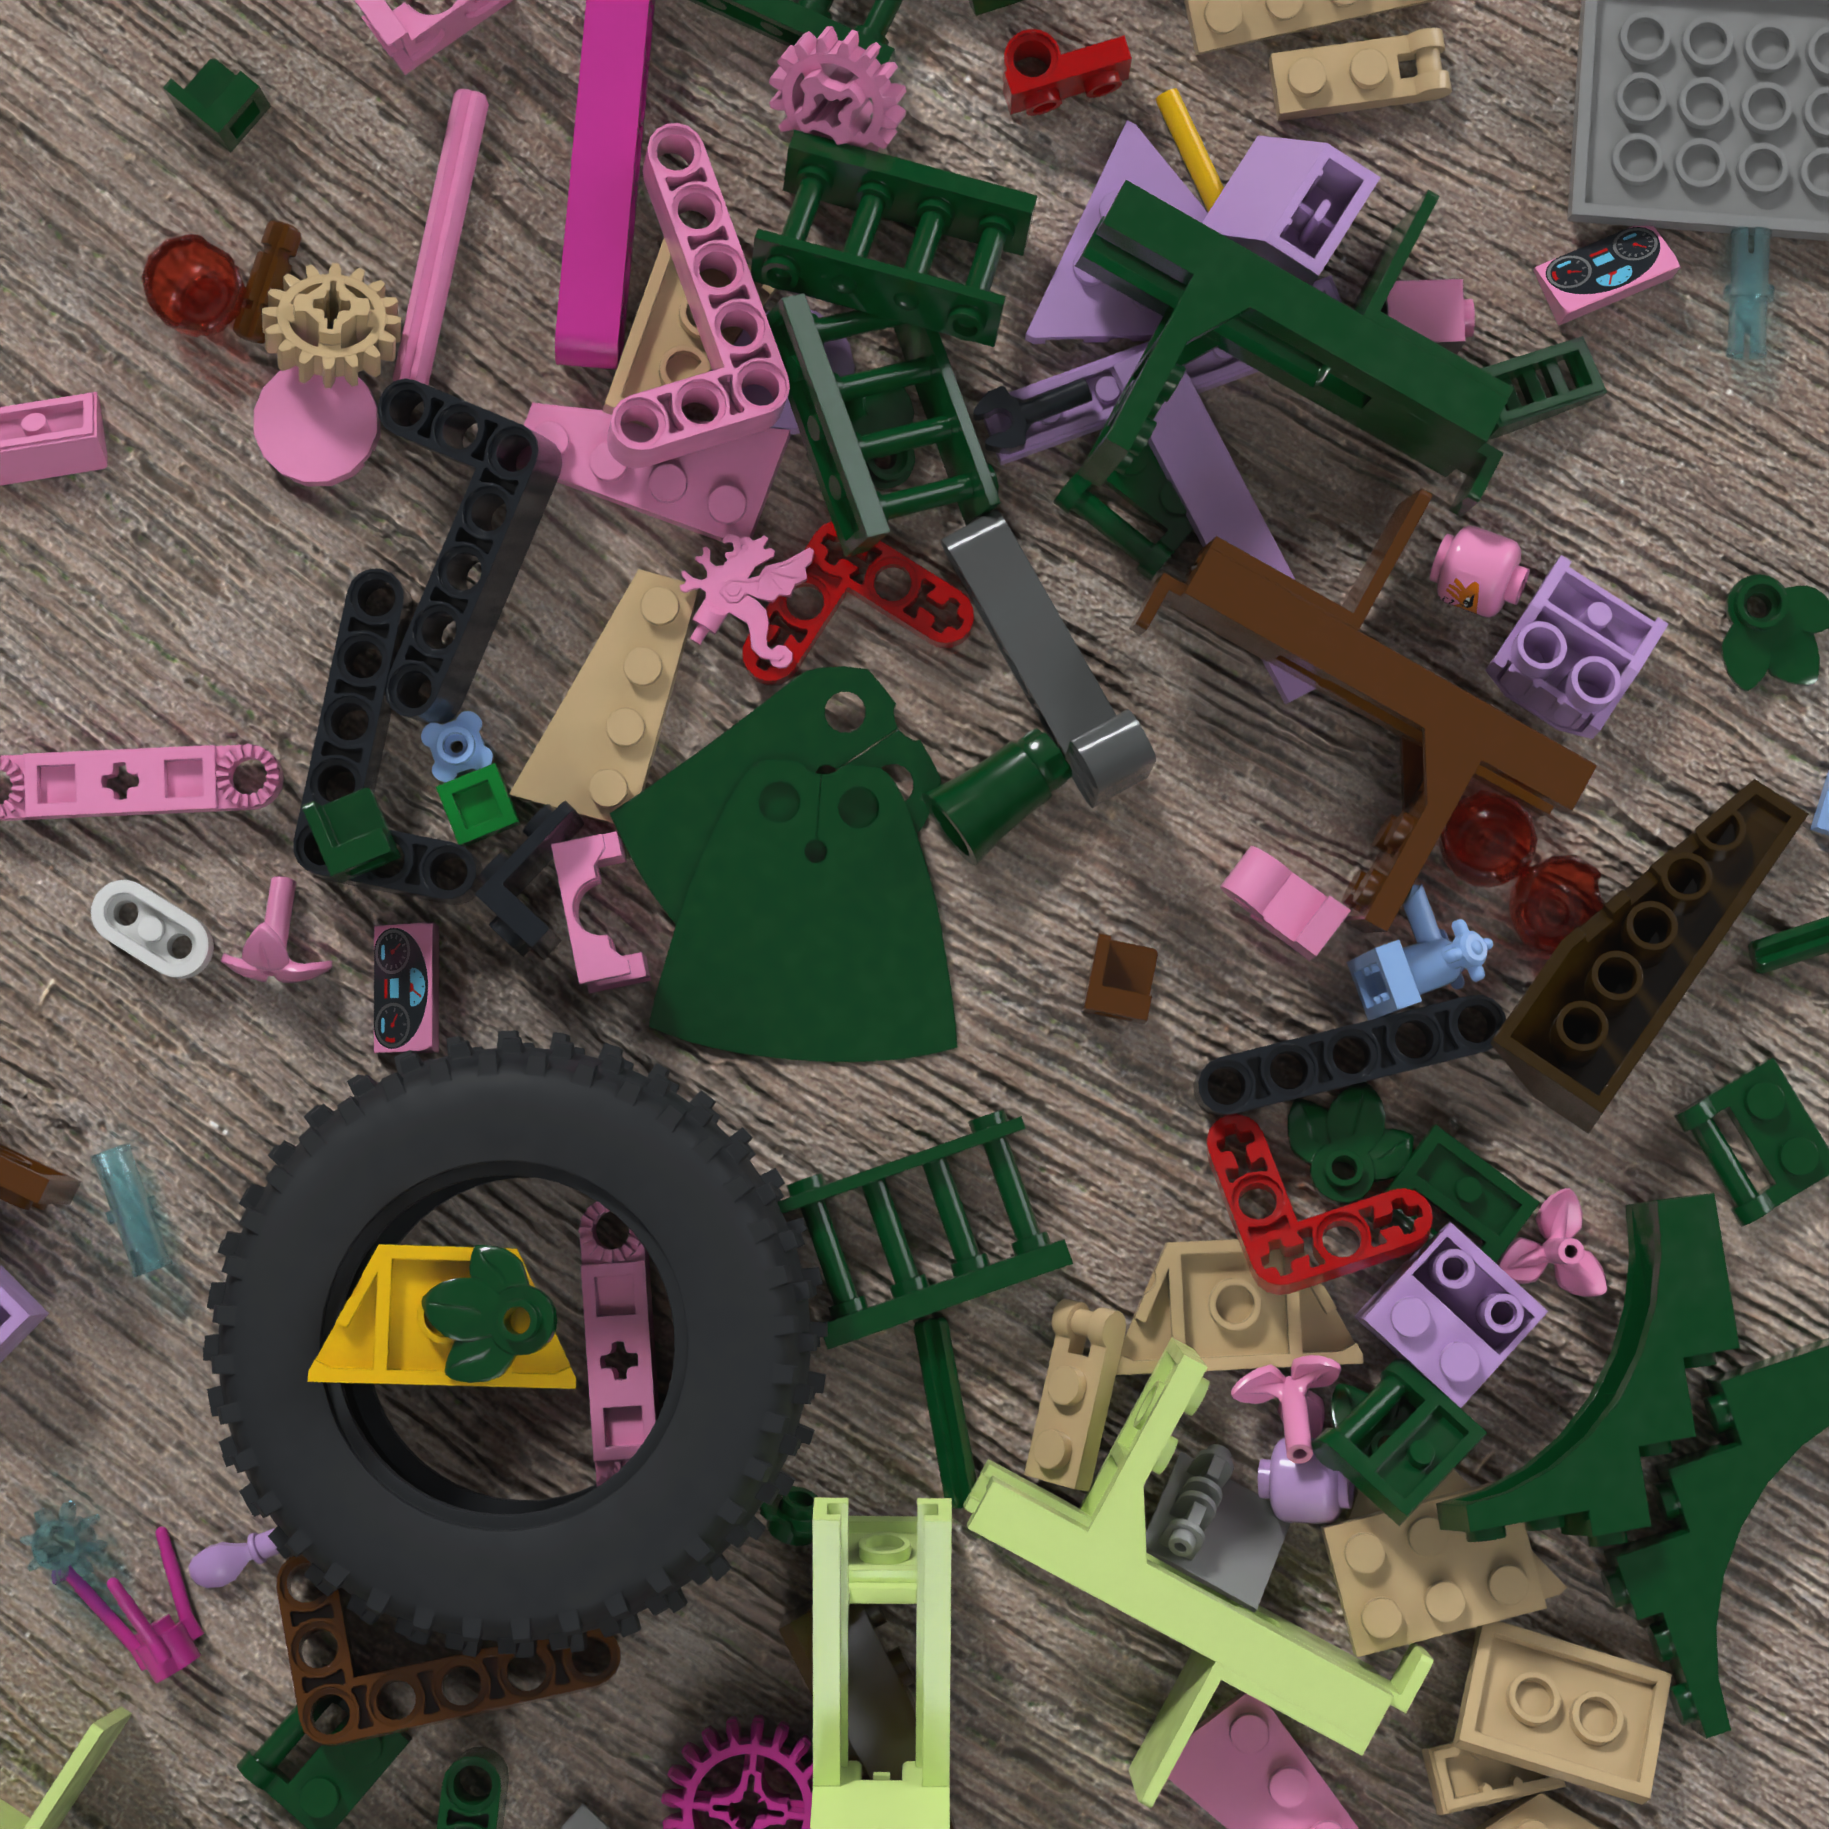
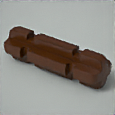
M275 220L267 223L261 243L264 244V252H257L242 299L246 300V306L239 307L233 324V331L236 335L252 343H265V333H263L262 308L268 307V292L270 289L284 291L283 276L290 274L292 265L288 261L289 257H296L302 239L298 229L288 223Z

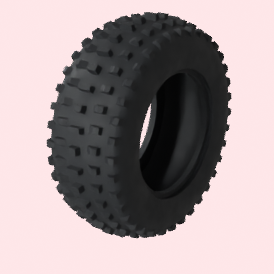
M516 1030L498 1031L497 1048L484 1049L482 1046L472 1048L468 1040L465 1041L463 1037L456 1036L446 1038L448 1056L422 1061L417 1053L409 1050L394 1056L398 1072L382 1078L378 1083L368 1074L365 1076L358 1074L347 1082L354 1097L350 1096L337 1105L338 1108L335 1111L325 1104L316 1105L304 1116L310 1127L298 1138L300 1143L295 1146L284 1140L280 1145H275L268 1154L277 1165H274L266 1176L267 1185L263 1187L252 1183L246 1189L239 1202L241 1206L246 1208L239 1222L244 1226L242 1232L227 1231L225 1239L221 1241L218 1253L226 1256L222 1272L226 1273L227 1277L226 1282H211L207 1308L214 1310L212 1322L219 1324L218 1334L206 1335L203 1347V1361H211L212 1374H219L220 1386L207 1389L212 1417L218 1416L220 1425L228 1424L231 1436L219 1441L226 1467L234 1465L237 1473L245 1471L250 1481L247 1486L239 1491L254 1517L261 1514L265 1518L270 1515L277 1525L268 1535L277 1547L276 1550L284 1559L292 1555L297 1558L302 1554L311 1563L304 1576L325 1595H332L340 1587L352 1596L347 1608L361 1616V1620L372 1625L383 1613L397 1618L394 1632L408 1637V1640L426 1645L429 1643L433 1631L446 1634V1648L463 1651L462 1655L476 1657L481 1651L483 1640L497 1641L499 1654H515V1658L534 1657L536 1655L537 1640L549 1639L553 1651L570 1648L571 1653L583 1651L588 1647L587 1631L600 1628L605 1638L621 1633L624 1638L641 1630L638 1612L648 1608L656 1616L668 1608L673 1613L682 1609L688 1602L681 1587L691 1580L699 1586L710 1577L718 1581L732 1568L722 1553L731 1544L736 1548H740L749 1536L757 1541L765 1531L766 1526L754 1515L763 1502L772 1505L778 1493L787 1497L796 1479L781 1469L788 1455L796 1456L802 1443L810 1445L815 1431L799 1422L804 1404H811L812 1399L815 1398V1393L824 1392L826 1374L809 1371L811 1351H817V1347H820V1337L828 1336V1322H810L808 1302L809 1298L817 1295L816 1286L822 1285L823 1282L819 1267L805 1269L801 1267L797 1248L805 1245L801 1233L808 1229L803 1218L789 1222L785 1221L777 1204L778 1201L784 1198L780 1187L785 1184L783 1178L776 1168L762 1175L758 1173L750 1161L756 1155L748 1145L753 1137L743 1127L729 1137L717 1125L721 1116L712 1109L716 1101L705 1092L700 1090L688 1102L677 1094L679 1085L667 1079L671 1070L656 1063L648 1077L633 1071L634 1063L624 1060V1057H622L623 1048L604 1043L598 1058L585 1055V1049L574 1047V1043L570 1042V1035L564 1033H553L550 1049L535 1048L534 1043H523L522 1038L519 1037V1032ZM513 1178H541L563 1184L598 1201L618 1216L637 1236L655 1263L666 1288L674 1325L675 1353L667 1396L657 1421L634 1456L616 1474L598 1487L595 1484L578 1492L541 1500H514L485 1495L460 1486L438 1474L425 1464L395 1431L383 1410L374 1384L308 1382V1371L312 1363L318 1356L379 1244L399 1245L421 1219L436 1207L460 1193L491 1182Z

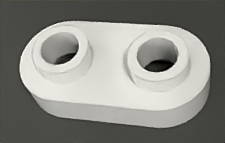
M129 880L111 882L100 889L92 902L91 919L97 932L106 940L166 976L177 979L190 978L201 973L211 961L214 943L206 925L141 884ZM134 903L138 908V917L131 925L124 926L120 922L119 911L125 904ZM188 936L192 942L191 952L185 958L177 959L172 952V945L178 937Z

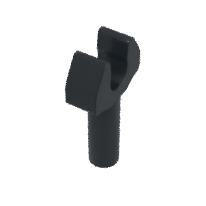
M1085 378L1026 400L1013 397L1004 386H1000L988 391L974 408L973 419L979 421L999 413L1009 417L1012 424L1010 428L1005 432H998L985 440V449L1001 454H1012L1025 448V436L1033 423L1091 402L1092 395Z

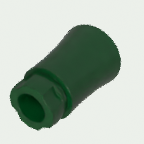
M1035 728L1021 737L1016 743L1010 741L984 761L958 777L924 793L922 796L928 811L947 839L969 863L976 866L1007 833L1030 813L1052 798L1051 792L1065 784L1072 777L1073 773L1070 765L1053 740L1045 732Z

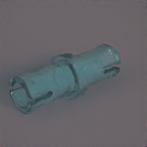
M1749 227L1735 228L1730 231V238L1732 239L1730 284L1723 287V300L1729 303L1726 357L1731 359L1743 360L1745 333L1750 334L1749 360L1766 358L1768 355L1766 348L1768 303L1775 300V287L1769 284L1770 239L1772 238V230L1769 228L1755 227L1753 253L1748 252Z
M127 1143L93 1155L90 1159L95 1165L111 1210L105 1213L108 1224H116L134 1278L173 1264V1261L169 1257L153 1209L158 1208L154 1195L147 1196L131 1151V1143Z

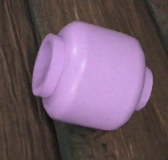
M1285 1438L1277 1442L1271 1459H1261L1259 1462V1498L1270 1499L1274 1515L1283 1522L1331 1524L1338 1519L1342 1508L1351 1509L1353 1505L1354 1484L1339 1471H1333L1324 1466L1314 1453L1312 1458L1306 1463L1297 1464L1291 1462L1287 1458Z

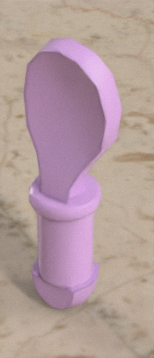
M275 1528L260 1534H249L247 1543L221 1542L206 1547L192 1558L188 1566L190 1577L196 1584L205 1588L223 1587L236 1580L250 1560H254L257 1564H263L267 1561V1558L279 1554L276 1550L277 1547L268 1537Z

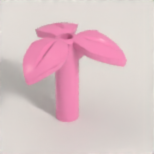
M282 876L271 878L265 921L258 925L248 937L243 947L242 959L232 957L225 952L221 958V962L234 972L260 982H266L268 976H275L282 983H298L316 978L332 968V961L302 964L294 962L289 958L286 948L296 881Z
M1570 1188L1561 1189L1544 1201L1535 1218L1539 1231L1545 1239L1543 1244L1519 1237L1509 1244L1498 1259L1497 1265L1518 1284H1528L1536 1282L1548 1263H1552L1555 1267V1277L1558 1286L1563 1290L1583 1297L1602 1296L1607 1292V1280L1603 1267L1590 1251L1584 1250L1580 1241L1573 1238L1582 1229L1580 1202Z
M1302 1356L1293 1360L1291 1376L1285 1377L1278 1368L1270 1364L1257 1368L1242 1377L1232 1388L1231 1396L1239 1402L1251 1404L1264 1403L1277 1398L1280 1401L1277 1411L1284 1426L1287 1458L1293 1463H1306L1313 1456L1311 1438H1316L1322 1432L1325 1420L1323 1399L1308 1389L1326 1387L1333 1384L1340 1375L1341 1366L1333 1359L1323 1356Z

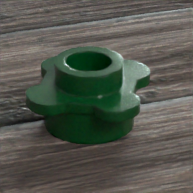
M792 1486L787 1497L778 1493L772 1505L763 1502L759 1511L767 1519L766 1526L769 1533L777 1540L789 1545L805 1546L813 1542L814 1497L818 1496L806 1488Z

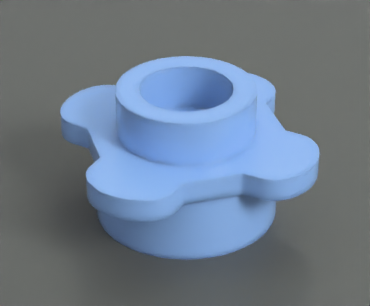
M463 711L456 720L442 725L431 722L422 730V743L430 748L434 759L432 773L441 782L446 783L456 779L457 775L468 774L492 764L493 753L489 748L485 747L483 738L480 735L482 720L474 712ZM455 741H460L463 744L462 751L458 753L453 752L451 749Z

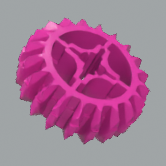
M755 1715L753 1717L751 1735H742L741 1724L736 1716L729 1717L726 1721L728 1739L723 1741L715 1728L711 1725L705 1727L701 1734L703 1742L708 1749L706 1752L691 1742H687L681 1750L684 1758L693 1768L672 1764L668 1771V1777L673 1782L683 1786L684 1789L672 1788L663 1792L662 1804L681 1809V1812L673 1813L664 1818L662 1823L663 1829H704L698 1811L709 1812V1817L724 1820L732 1829H745L746 1819L740 1816L742 1808L735 1811L733 1803L741 1802L744 1792L748 1789L751 1774L755 1777L753 1792L759 1794L757 1803L765 1800L767 1808L758 1810L750 1829H764L769 1825L775 1824L785 1825L787 1820L802 1821L799 1829H810L813 1759L805 1763L802 1757L811 1746L812 1740L807 1735H803L798 1738L792 1748L785 1745L784 1741L788 1736L790 1727L789 1723L785 1721H780L777 1725L774 1738L763 1736L765 1726L763 1715ZM745 1754L742 1777L737 1783L729 1787H715L714 1791L698 1790L702 1778L713 1766L729 1757ZM765 1757L778 1762L789 1771L800 1788L803 1800L790 1799V1794L777 1792L768 1785L764 1772Z

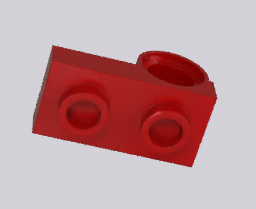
M1027 29L1014 35L1005 48L1003 64V94L1010 115L1026 111L1029 116L1041 115L1058 108L1062 104V99L1086 93V96L1089 98H1096L1119 89L1122 86L1121 81L1129 79L1132 62L1125 35L1061 54L1055 39L1042 30ZM1034 57L1043 61L1048 70L1040 76L1028 77L1021 74L1015 65L1024 58Z

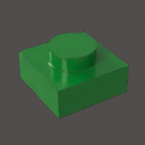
M495 763L436 786L457 843L463 847L521 825L500 770Z

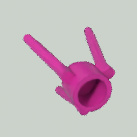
M163 1526L156 1529L155 1535L180 1621L176 1624L170 1614L150 1624L120 1581L112 1577L107 1581V1587L137 1631L134 1634L73 1567L65 1565L61 1569L63 1578L130 1651L141 1671L148 1670L155 1683L163 1681L199 1658L201 1653L193 1641L204 1634L193 1615L169 1532Z

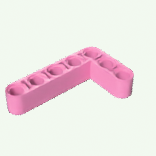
M680 123L665 124L656 129L651 135L642 171L644 183L712 371L630 395L617 404L613 410L607 434L608 450L617 462L633 469L648 467L762 432L772 427L781 416L790 390L785 366L703 141L696 131ZM669 153L680 155L689 166L683 170L676 171L667 169L660 163L658 157ZM686 211H696L704 215L710 225L702 229L690 228L682 223L679 215ZM713 268L721 270L728 276L731 284L720 288L709 286L703 281L700 272ZM733 326L742 328L750 335L752 343L740 347L731 345L723 338L721 330ZM748 385L763 386L771 393L773 402L762 406L752 404L745 398L742 389ZM689 403L703 404L711 410L714 420L706 424L693 423L685 417L682 407ZM629 421L643 422L651 428L654 437L647 442L637 443L629 440L623 434L621 427Z

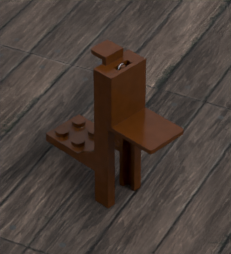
M1422 488L1398 504L1342 606L1216 536L1198 552L1182 582L1166 573H1163L1156 579L1129 628L1139 635L1143 634L1150 626L1163 600L1166 599L1171 602L1169 604L1170 608L1400 736L1402 811L1398 817L1390 814L1386 818L1372 844V847L1380 852L1367 873L1361 869L1356 873L1342 898V903L1351 910L1343 922L1363 933L1387 932L1472 777L1535 813L1547 816L1550 815L1554 807L1563 812L1573 811L1597 767L1595 763L1359 631L1433 494Z

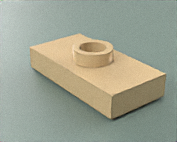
M1454 1742L1421 1749L1437 1815L1450 1814L1566 1787L1563 1780L1453 1747Z

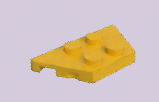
M379 1244L308 1371V1382L576 1389L575 1374L556 1332L552 1340L542 1350L529 1355H517L506 1373L499 1378L486 1382L467 1383L456 1381L446 1376L444 1373L445 1365L455 1340L444 1336L430 1323L422 1308L421 1301L431 1288L443 1281L454 1278H470L469 1266L474 1247ZM504 1248L515 1254L523 1262L518 1248ZM523 1262L528 1277L529 1285L535 1287L528 1273V1270ZM518 1307L513 1311L510 1319L512 1328L520 1334L529 1328L530 1315L524 1308Z

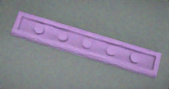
M1332 275L1314 282L1313 287L1342 303ZM1149 342L1008 392L1013 397L1026 400L1085 378L1092 395V401L1033 423L1025 436L1026 446L1023 450L1012 454L996 452L1000 465L1002 466L1103 429L1122 393L1110 369L1113 365L1143 351ZM1219 348L1184 366L1198 394L1259 372ZM994 414L990 418L983 419L989 436L998 432H1005L1012 425L1011 420L1005 414Z
M1144 350L1113 365L1110 369L1121 392L1124 390ZM1185 371L1168 402L1164 401L1153 419L1157 422V425L1148 444L1167 480L1170 479L1187 511L1186 516L1202 547L1218 536L1295 580L1189 375ZM1262 659L1285 705L1316 689Z

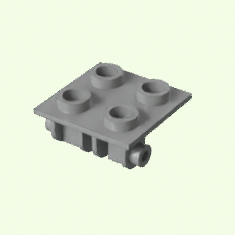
M1212 1444L1207 1449L1201 1450L1194 1459L1180 1452L1146 1530V1552L1255 1613L1290 1523L1283 1522L1274 1515L1269 1500L1259 1498V1495L1229 1479L1233 1473L1234 1464L1231 1460L1232 1455L1226 1447Z

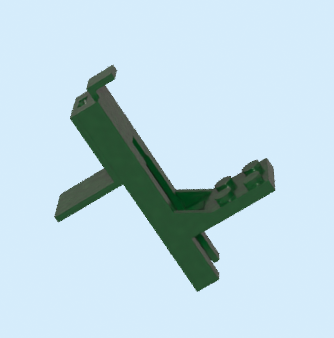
M1125 180L1105 217L1101 218L1075 267L1163 317L1078 475L1098 487L1102 486L1114 470L1124 475L1134 457H1138L1149 441L1157 425V422L1153 419L1164 401L1168 402L1186 371L1184 366L1219 348L1440 475L1447 477L1455 469L1466 474L1467 476L1449 510L1459 517L1463 516L1480 501L1504 454L1486 442L1514 387L1380 311L1440 196L1428 189L1392 230L1352 308Z

